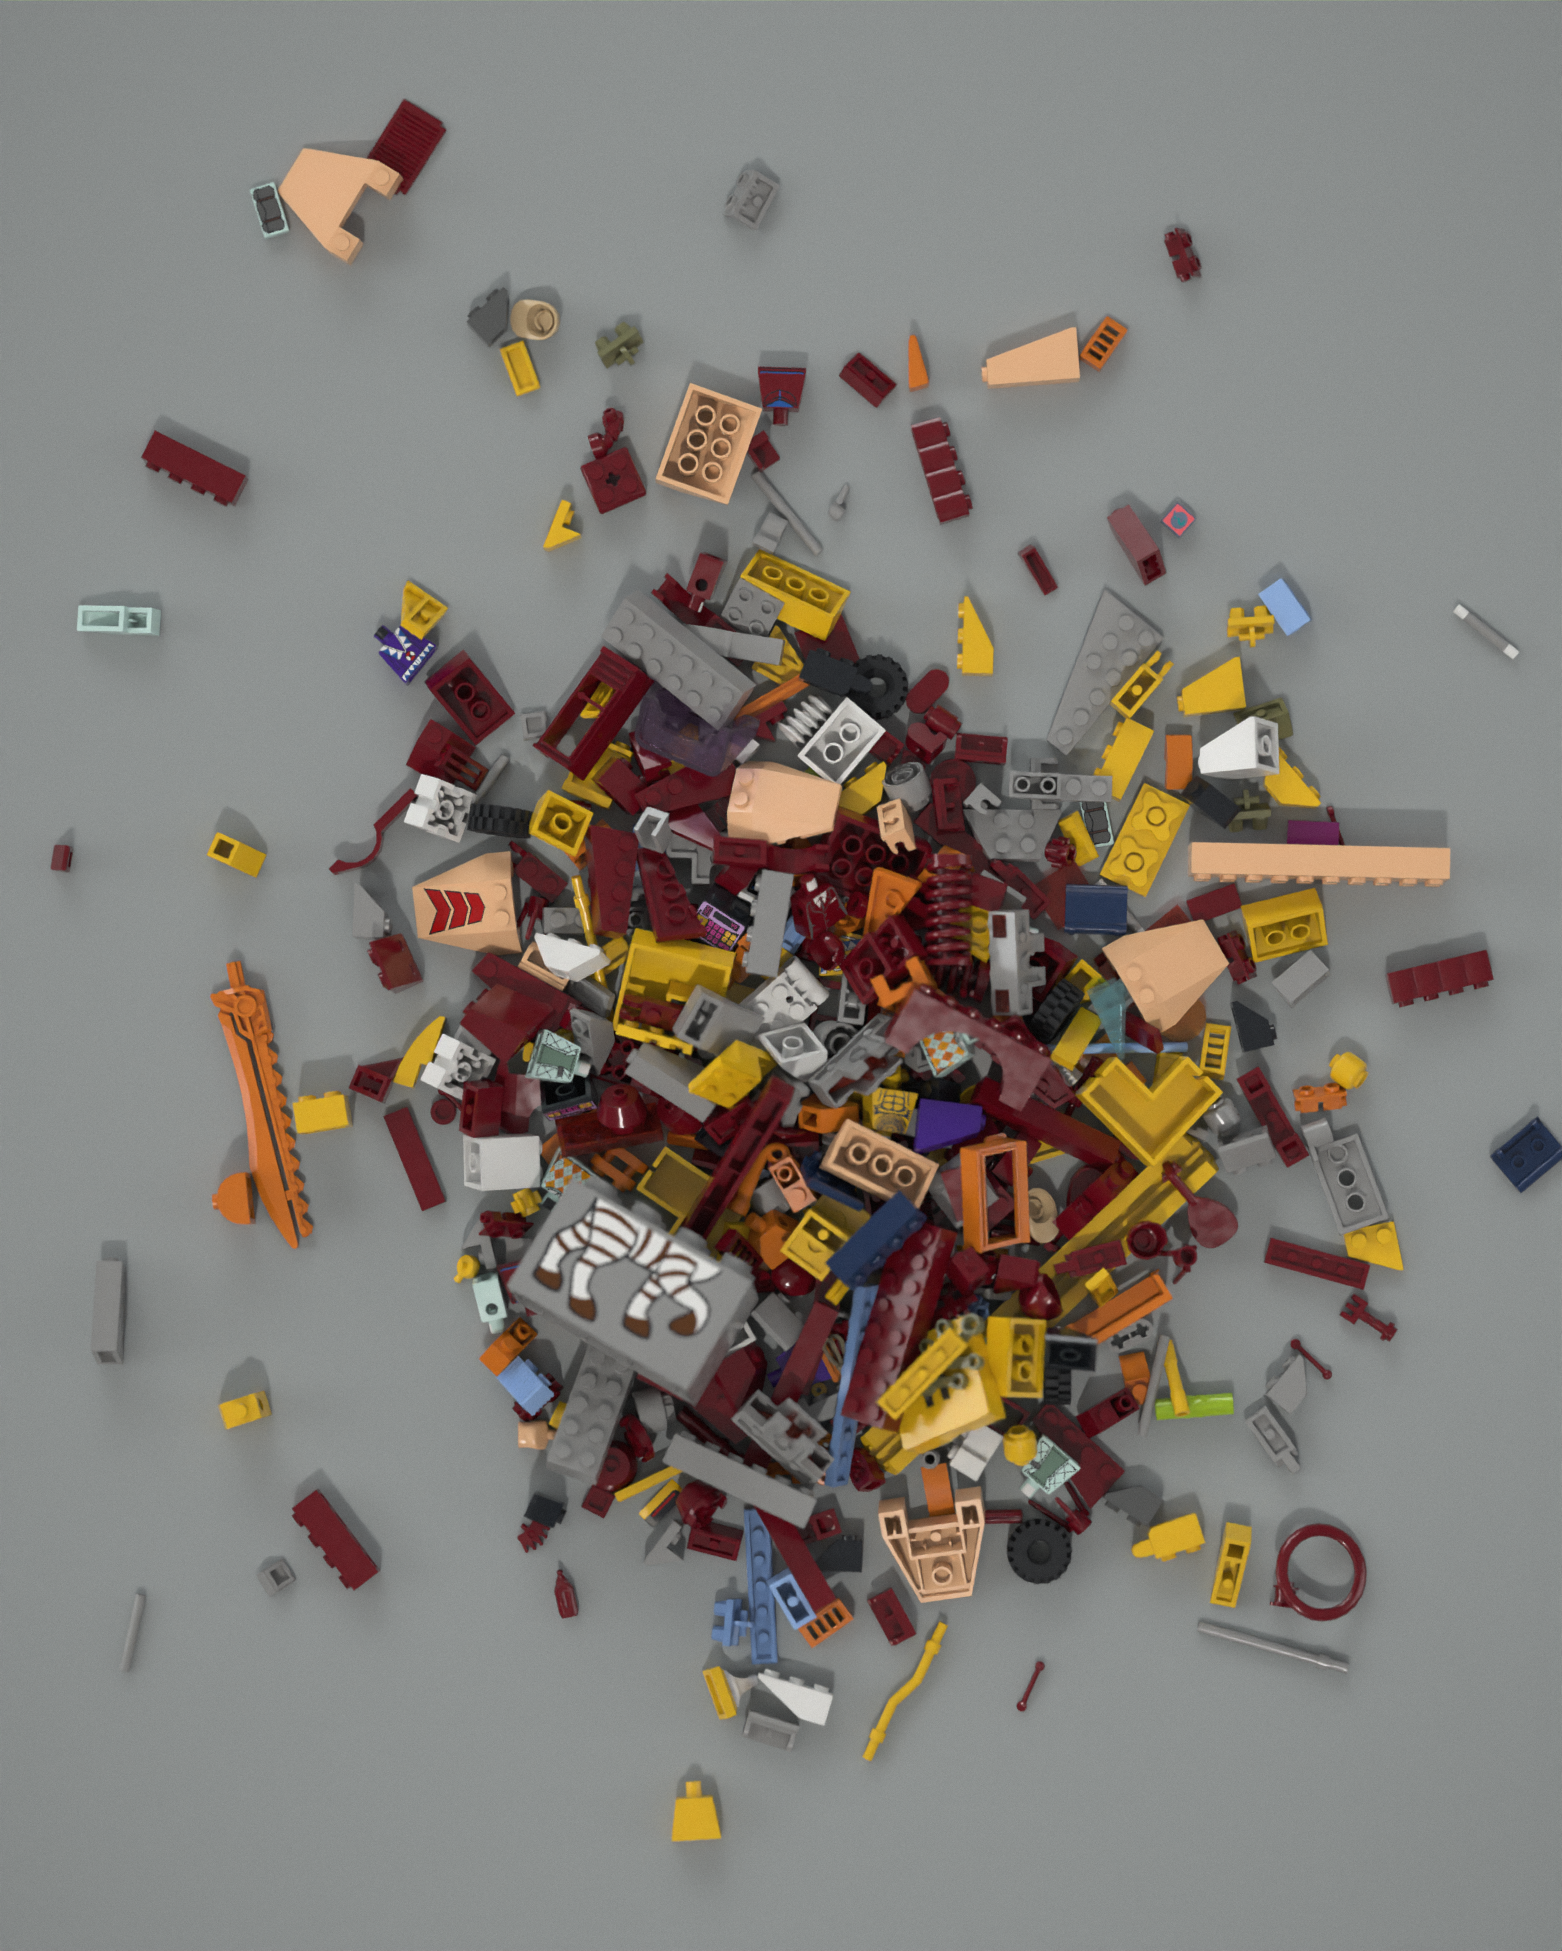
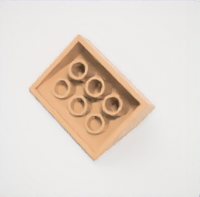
M690 383L658 470L656 483L679 492L728 505L762 408Z

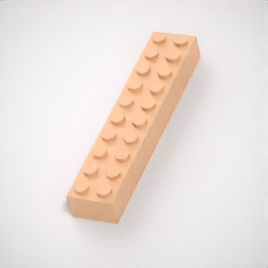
M1192 842L1188 846V877H1194L1195 882H1209L1211 877H1219V882H1235L1237 878H1245V883H1260L1262 879H1271V883L1284 884L1288 882V879H1296V884H1312L1314 880H1322L1323 885H1337V883H1340V880L1348 881L1347 885H1363L1366 881H1373V886H1389L1391 882H1399V886L1413 887L1417 885V882H1425L1424 887H1440V885H1443L1444 882L1450 879V848Z

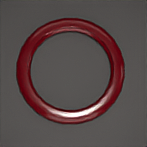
M1322 1523L1306 1525L1293 1532L1280 1548L1276 1560L1277 1584L1284 1600L1299 1615L1314 1621L1326 1622L1336 1620L1347 1615L1357 1605L1363 1595L1367 1574L1365 1559L1353 1538L1342 1529ZM1316 1536L1329 1537L1344 1546L1350 1554L1355 1571L1354 1583L1348 1596L1340 1604L1325 1609L1314 1608L1301 1601L1293 1592L1288 1578V1563L1291 1554L1302 1541Z

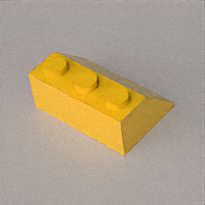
M1316 888L1241 906L1243 925L1251 957L1255 963L1328 945L1323 907Z
M988 1317L987 1351L992 1376L997 1383L1000 1396L1042 1398L1047 1320Z

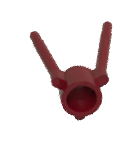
M530 896L529 902L524 903L523 911L517 920V927H521L526 915L530 918L525 935L527 940L531 937L535 921H542V908H548L550 901Z
M1184 1244L1183 1247L1176 1250L1162 1251L1159 1255L1173 1257L1176 1266L1182 1268L1172 1281L1173 1284H1177L1186 1273L1191 1272V1266L1197 1261L1196 1245Z
M1068 1480L1063 1484L1079 1511L1076 1508L1071 1510L1059 1497H1055V1501L1068 1514L1065 1518L1067 1522L1033 1500H1028V1504L1063 1526L1069 1533L1074 1531L1077 1535H1080L1092 1523V1520L1088 1517L1090 1513L1084 1508Z

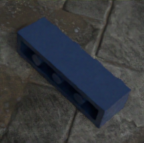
M899 1190L825 1264L843 1284L854 1291L866 1282L867 1277L875 1269L880 1268L885 1263L886 1258L892 1252L900 1249L904 1241L912 1233L917 1232L922 1227L927 1217L909 1197Z

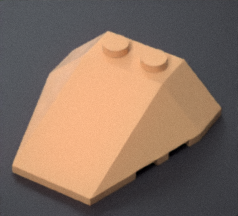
M747 761L736 769L727 809L728 837L767 840L770 844L777 842L779 845L786 843L787 839L800 836L803 839L833 831L842 786L841 784L772 761Z
M1203 919L1125 935L1102 948L1114 971L1116 970L1140 1011L1142 1020L1159 1029L1161 1033L1176 1025L1229 964Z

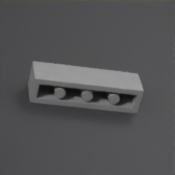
M763 870L762 876L757 875L755 890L759 891L758 901L753 900L750 916H755L754 926H748L746 941L751 942L749 952L744 951L742 967H747L746 973L777 978L794 878L793 874Z

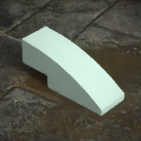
M78 605L77 631L160 636L161 610L126 606Z

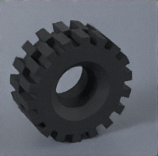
M877 654V656L867 655L865 658L857 660L854 664V667L858 668L857 674L869 680L872 678L882 679L886 684V692L881 697H872L869 694L850 690L849 694L845 697L853 701L872 719L881 720L882 718L892 717L904 705L908 694V681L905 671H903L898 662L893 661V658L889 656L884 657L882 654Z
M473 803L470 804L467 830L488 835L530 839L529 821L533 812L507 806Z
M1063 978L1035 1013L1027 1027L1028 1030L1040 1041L1049 1044L1073 1015L1085 993Z
M1044 1367V1405H1071V1370Z
M1038 1518L1030 1521L1027 1520L1014 1529L1015 1531L1010 1535L1007 1545V1558L1011 1568L1020 1578L1033 1584H1048L1053 1580L1059 1579L1066 1572L1072 1559V1547L1069 1537L1059 1525L1050 1520ZM1038 1541L1046 1543L1050 1550L1048 1558L1042 1562L1034 1561L1029 1554L1031 1545Z

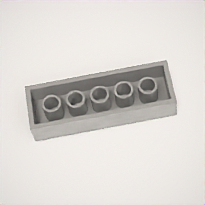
M639 590L623 600L601 637L718 731L732 723L756 686L753 681Z
M588 1345L546 1460L548 1470L593 1485L597 1484L635 1379L636 1371L593 1346Z
M683 1430L681 1434L675 1433L662 1462L804 1529L817 1501L813 1497V1491L801 1485L798 1489L789 1486L790 1480L777 1474L774 1479L766 1475L767 1469L754 1463L752 1467L742 1464L744 1460L742 1457L729 1452L728 1456L719 1453L720 1447L706 1441L705 1445H702L695 1441L697 1436Z

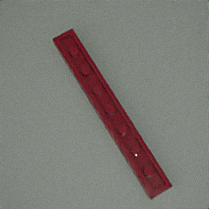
M815 1301L771 1396V1402L777 1407L788 1398L795 1403L798 1402L838 1316L839 1310L820 1301ZM752 1439L743 1457L742 1464L752 1467L754 1463L767 1469L772 1456Z

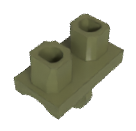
M622 322L615 328L618 338L610 342L606 336H602L595 341L598 349L597 354L606 368H609L614 363H617L619 366L625 361L632 366L635 364L632 356L639 352L637 347L644 343L635 326L630 327L626 322Z
M1248 789L1242 790V797L1233 798V802L1242 810L1228 825L1229 831H1243V819L1251 818L1253 830L1267 829L1268 817H1271L1269 804L1259 803V796H1249Z

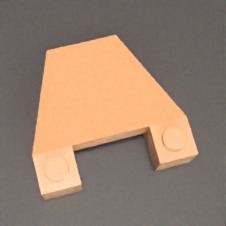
M303 148L277 192L330 254L351 266L364 244L359 238L342 229L343 225L366 187L391 200L403 178L398 172L377 160Z
M981 1486L955 1490L956 1514L909 1520L905 1497L879 1500L878 1516L882 1537L921 1603L972 1596L985 1523V1506Z

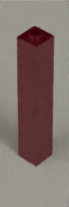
M986 1076L975 1085L969 1105L982 1106L983 1114L1103 1171L1113 1165L1115 1161L1118 1162L1121 1152L1118 1151L1121 1141L1032 1098H1029L1022 1111H1019L998 1100L997 1090L1000 1083Z

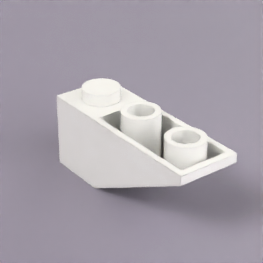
M765 1669L764 1673H758V1678L800 1719L825 1725L833 1698V1693H829L828 1687L814 1684V1688L804 1685V1680L790 1676L789 1680L779 1678L780 1673Z

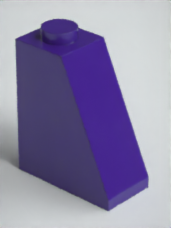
M920 1099L917 1106L913 1152L920 1155L976 1138L980 1130L985 1128L986 1115H982V1106Z

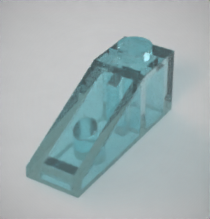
M1113 978L1087 990V993L1119 1060L1123 1061L1125 1060L1126 1000L1124 997L1128 993L1123 982L1117 983L1116 979Z

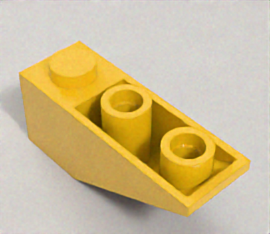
M964 596V602L958 605V618H963V628H958L957 644H962V654H957V669H962L961 676H992L994 648L969 597Z

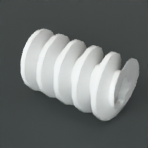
M818 694V697L808 696L810 705L803 701L800 703L803 711L793 710L795 719L790 716L785 718L788 726L783 723L778 724L781 732L796 747L797 741L802 744L806 743L803 737L804 734L810 737L813 736L811 727L817 730L820 729L818 721L826 722V713L830 715L834 713L833 709Z

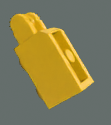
M1158 650L1146 664L1143 663L1111 700L1109 705L1124 718L1131 719L1161 684L1162 678L1174 665L1171 661L1166 662L1158 674L1150 669L1161 658L1162 653Z
M1193 1512L1150 1526L1147 1531L1148 1539L1141 1540L1139 1543L1136 1542L1131 1550L1136 1558L1140 1559L1154 1555L1156 1559L1161 1558L1162 1562L1176 1558V1553L1186 1550L1187 1554L1200 1550V1545L1204 1544L1205 1540L1196 1513Z

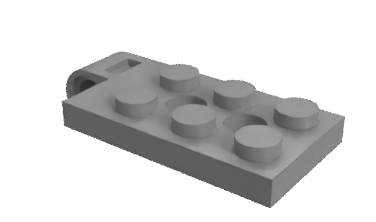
M1326 1118L1300 1126L1339 1235L1341 1236L1388 1219L1389 1216L1358 1133L1334 1142ZM1347 1171L1353 1175L1354 1182L1351 1185L1345 1186L1341 1184L1339 1176L1342 1172ZM1351 1196H1359L1363 1201L1362 1208L1359 1210L1351 1209L1348 1205L1349 1198Z

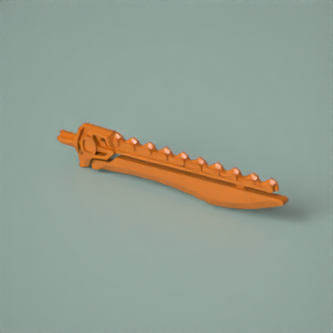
M241 961L230 962L226 964L231 989L219 991L217 994L212 993L210 998L216 1007L221 1008L218 1018L224 1031L242 1094L248 1135L249 1167L255 1185L271 1219L289 1245L296 1249L299 1247L288 1203L289 1200H292L302 1237H307L310 1233L312 1234L313 1226L303 1218V1215L308 1212L309 1204L299 1197V1193L303 1191L305 1183L295 1176L294 1172L297 1169L299 1170L300 1162L290 1154L292 1148H295L296 1140L285 1131L290 1127L291 1119L281 1111V1108L284 1105L286 1106L287 1098L277 1090V1086L282 1083L283 1077L272 1067L275 1062L277 1063L278 1055L268 1047V1044L271 1041L273 1042L274 1034L271 1032L272 1025L265 991L251 988V986L245 984ZM231 1012L234 1015L239 1033L252 1041L289 1187L287 1191L284 1188L248 1042L237 1035L232 1016H230Z

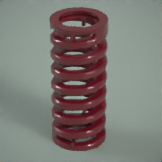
M927 854L926 863L929 864L926 866V871L935 874V876L928 877L926 885L936 889L928 891L925 897L927 900L937 903L927 905L925 911L929 915L938 917L927 919L925 925L927 928L938 931H931L925 935L926 941L936 944L925 948L928 956H931L925 957V965L971 966V952H964V954L947 952L969 949L971 942L969 940L947 937L969 935L972 929L968 926L946 923L965 922L972 919L970 913L948 910L967 908L972 905L970 899L949 897V895L971 893L972 887L970 885L948 883L950 881L969 880L972 878V873L969 871L947 869L956 866H965V869H972V855Z
M916 935L919 941L922 943V937L920 935ZM926 941L923 947L925 949L928 946L935 945V943ZM952 950V951H951V952H953V953H960V954H961V950ZM971 954V966L927 965L932 976L936 970L934 980L938 989L943 987L949 974L946 988L949 994H953L962 979L960 997L967 998L969 995L973 997L974 1002L981 1004L990 979V960L985 963L978 959L973 967L974 955ZM975 981H976L975 989H974V990H971L972 987H973V985H974V983H975Z

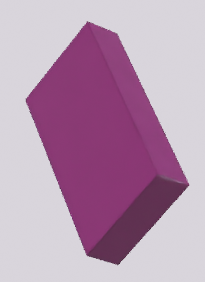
M1288 820L1287 844L1338 845L1339 822Z

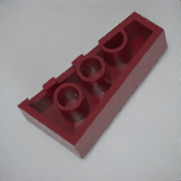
M589 825L583 840H585V860L588 865L589 874L588 888H590L591 893L590 906L593 934L619 939L627 934L639 841L635 833Z
M490 952L472 970L491 989L496 984H499L550 1005L554 1010L539 1030L546 1029L555 1034L562 1028L559 1024L569 1004L583 1005L578 1000Z
M712 1377L696 1406L687 1402L734 1444L748 1436L731 1420L736 1412L733 1411L714 1377Z

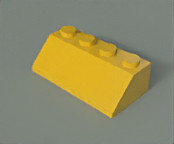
M761 549L758 550L740 576L785 602L777 619L823 641L827 639L834 629L851 593L849 590Z

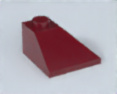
M430 719L418 738L406 766L420 774L438 778L454 785L457 779L434 765L435 762L440 761V754L446 751L445 746L447 743L469 757L472 756L476 747ZM454 753L450 756L464 766L468 763ZM448 761L446 762L445 766L459 775L461 774L462 770Z
M1044 937V951L1034 952V955H1030L1029 963L1030 966L1045 967L1046 985L1032 987V996L1043 1003L1057 984L1067 976L1078 956L1061 943Z
M755 1341L723 1359L713 1376L734 1412H737L743 1403L757 1390L763 1393L768 1362L764 1357L762 1349L758 1347Z

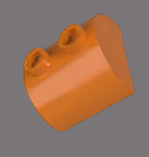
M248 1172L230 1175L221 1183L217 1194H212L213 1209L220 1210L227 1220L236 1224H256L251 1173Z

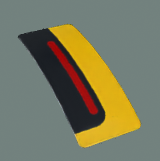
M673 1479L670 1480L639 1512V1515L651 1527H654L676 1505V1499L681 1493L682 1488Z

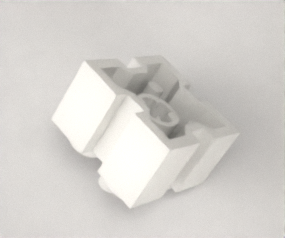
M421 774L415 790V794L419 795L416 804L410 803L404 822L426 830V832L438 837L460 843L466 827V823L462 822L465 813L469 814L470 804L475 802L477 795L455 787V785L441 779Z
M442 1034L434 1050L438 1056L435 1057L434 1063L428 1062L420 1080L462 1100L464 1081L481 1080L482 1076L487 1078L496 1059Z
M987 1426L958 1435L952 1440L955 1444L947 1455L950 1458L949 1465L977 1481L990 1457L1003 1439V1436Z

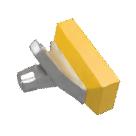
M720 1666L702 1671L719 1720L736 1716L737 1707H739V1701L743 1693L759 1683L755 1674L748 1675L746 1678H737L730 1675L727 1670H723Z

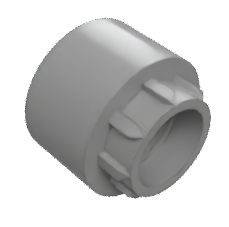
M908 762L898 765L885 774L884 780H882L889 800L893 801L900 798L908 813L923 808L930 800L929 795L932 791V786L921 763Z
M833 1020L820 1023L813 1031V1034L828 1051L827 1062L858 1033L853 1026ZM837 1039L836 1046L833 1048V1042Z
M771 1173L757 1182L750 1206L758 1216H763L773 1209L785 1213L791 1208Z
M656 1387L632 1392L636 1418L647 1434L668 1430L667 1425L675 1423L676 1415L670 1394L662 1390L659 1391Z

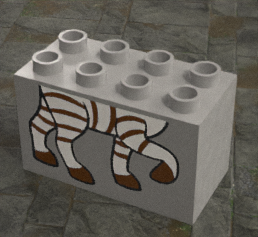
M591 1175L586 1185H583L572 1178L509 1281L508 1288L522 1306L696 1406L759 1300L753 1286L756 1278L750 1273L752 1268L728 1253L724 1254L720 1262L713 1260L709 1257L711 1251L705 1247L707 1242L683 1227L679 1228L675 1237L665 1232L667 1226L661 1222L662 1216L638 1201L628 1211L620 1206L623 1201L616 1196L618 1191L603 1180Z

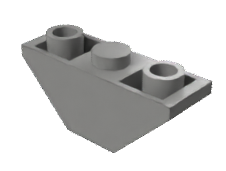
M573 1008L570 1010L574 1044L581 1048L578 1059L589 1062L590 1073L597 1077L601 1074L600 1071L615 1042L613 1024L594 1012Z

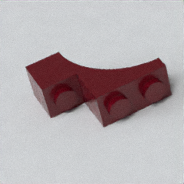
M1121 1155L1118 1162L1115 1161L1113 1165L1106 1169L1052 1223L1068 1240H1071L1101 1210L1113 1201L1139 1173Z

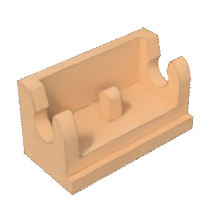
M898 798L878 806L877 813L881 838L883 841L886 840L890 850L895 854L898 853L897 846H895L897 842H903L909 851L916 849L912 820L901 799Z
M533 941L527 948L518 967L553 987L564 991L570 980L555 976L545 966L537 943Z

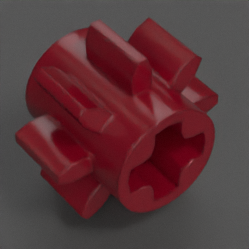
M1059 836L1058 839L1053 838L1052 841L1047 843L1045 858L1047 861L1052 862L1051 867L1063 869V866L1068 867L1069 864L1075 861L1077 851L1074 844L1070 843V838Z

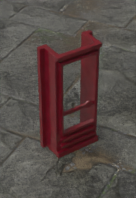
M605 646L601 648V654L537 744L534 743L532 745L542 755L559 763L582 781L588 776L655 682L638 667ZM601 681L616 690L605 707L591 700ZM587 703H590L601 710V713L572 754L567 757L558 751L556 747Z

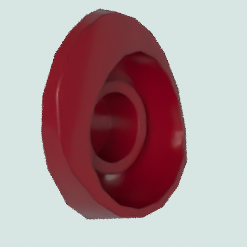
M790 1258L783 1261L771 1273L775 1288L789 1296L809 1294L816 1285V1277Z

